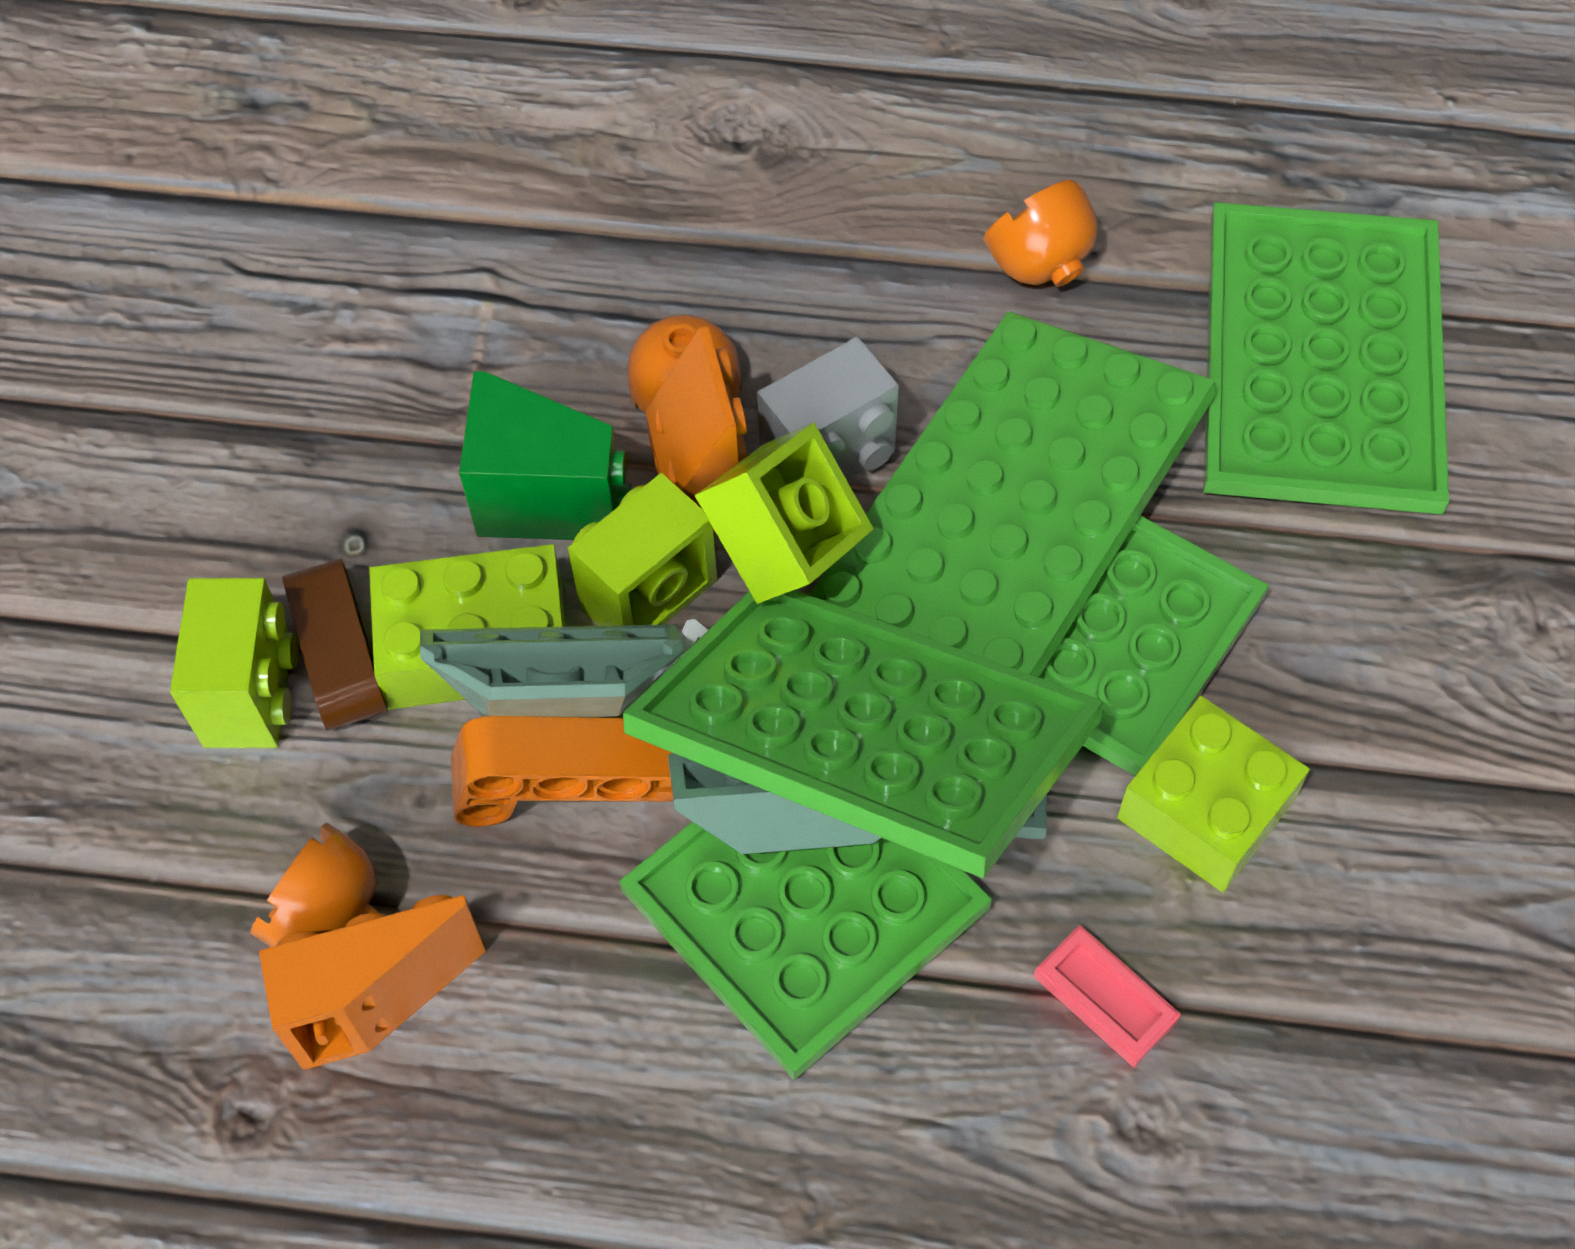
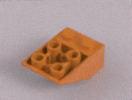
M709 326L699 327L645 410L649 444L657 476L660 473L664 474L700 508L701 506L694 495L747 457L742 435L747 433L746 421L740 398H732L729 385L733 384L727 350L726 348L715 350Z
M449 895L426 897L415 903L413 909L387 916L381 913L363 914L349 920L346 923V927L321 934L311 931L293 933L280 939L278 945L259 950L272 1029L303 1070L370 1052L486 952L484 941L465 895L454 898Z

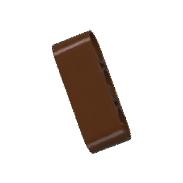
M342 558L282 576L310 684L325 729L327 731L388 712L387 705L374 676L373 656Z

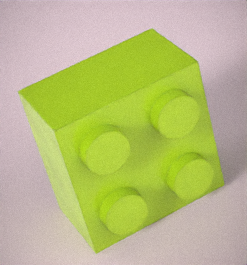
M814 422L760 446L694 495L757 604L811 584L874 530Z
M662 473L645 486L639 485L630 490L622 499L619 507L599 523L592 522L586 525L576 535L573 543L568 546L580 609L598 626L666 624L718 581L712 525L703 509Z
M188 578L170 694L203 748H278L281 725L289 724L292 712L291 693L289 688L286 687L288 669H296L299 658L298 638L296 633L289 632L286 626L283 604L275 602L264 578Z
M1200 695L1128 784L1117 819L1216 889L1225 893L1294 803L1310 768Z

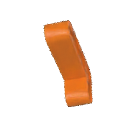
M483 716L466 722L460 729L450 757L454 820L461 825L469 827L497 825L508 820L513 813L517 801L673 802L668 766V755L672 752L625 734L623 718Z

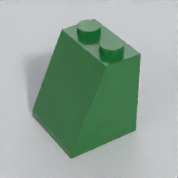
M474 371L459 475L477 537L574 540L576 535L586 525L592 522L599 523L619 507L624 496L632 488L631 483H626L627 454L625 450H616L612 425L488 372Z

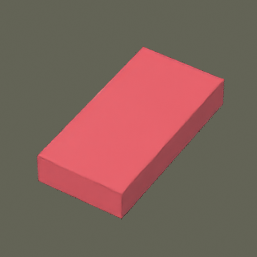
M1080 924L1034 972L1033 977L1133 1068L1178 1023L1182 1015Z

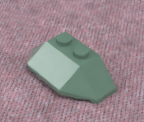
M676 624L420 630V658L483 716L593 718L619 716L683 653V638Z
M671 753L668 755L674 810L741 854L874 844L881 838L677 754Z

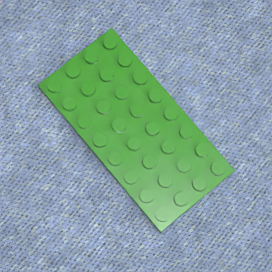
M1008 311L867 511L866 516L874 530L830 566L809 595L1039 677L1216 396L1215 380Z

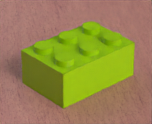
M554 544L369 567L374 676L388 710L466 700L420 658V630L567 627L562 578Z

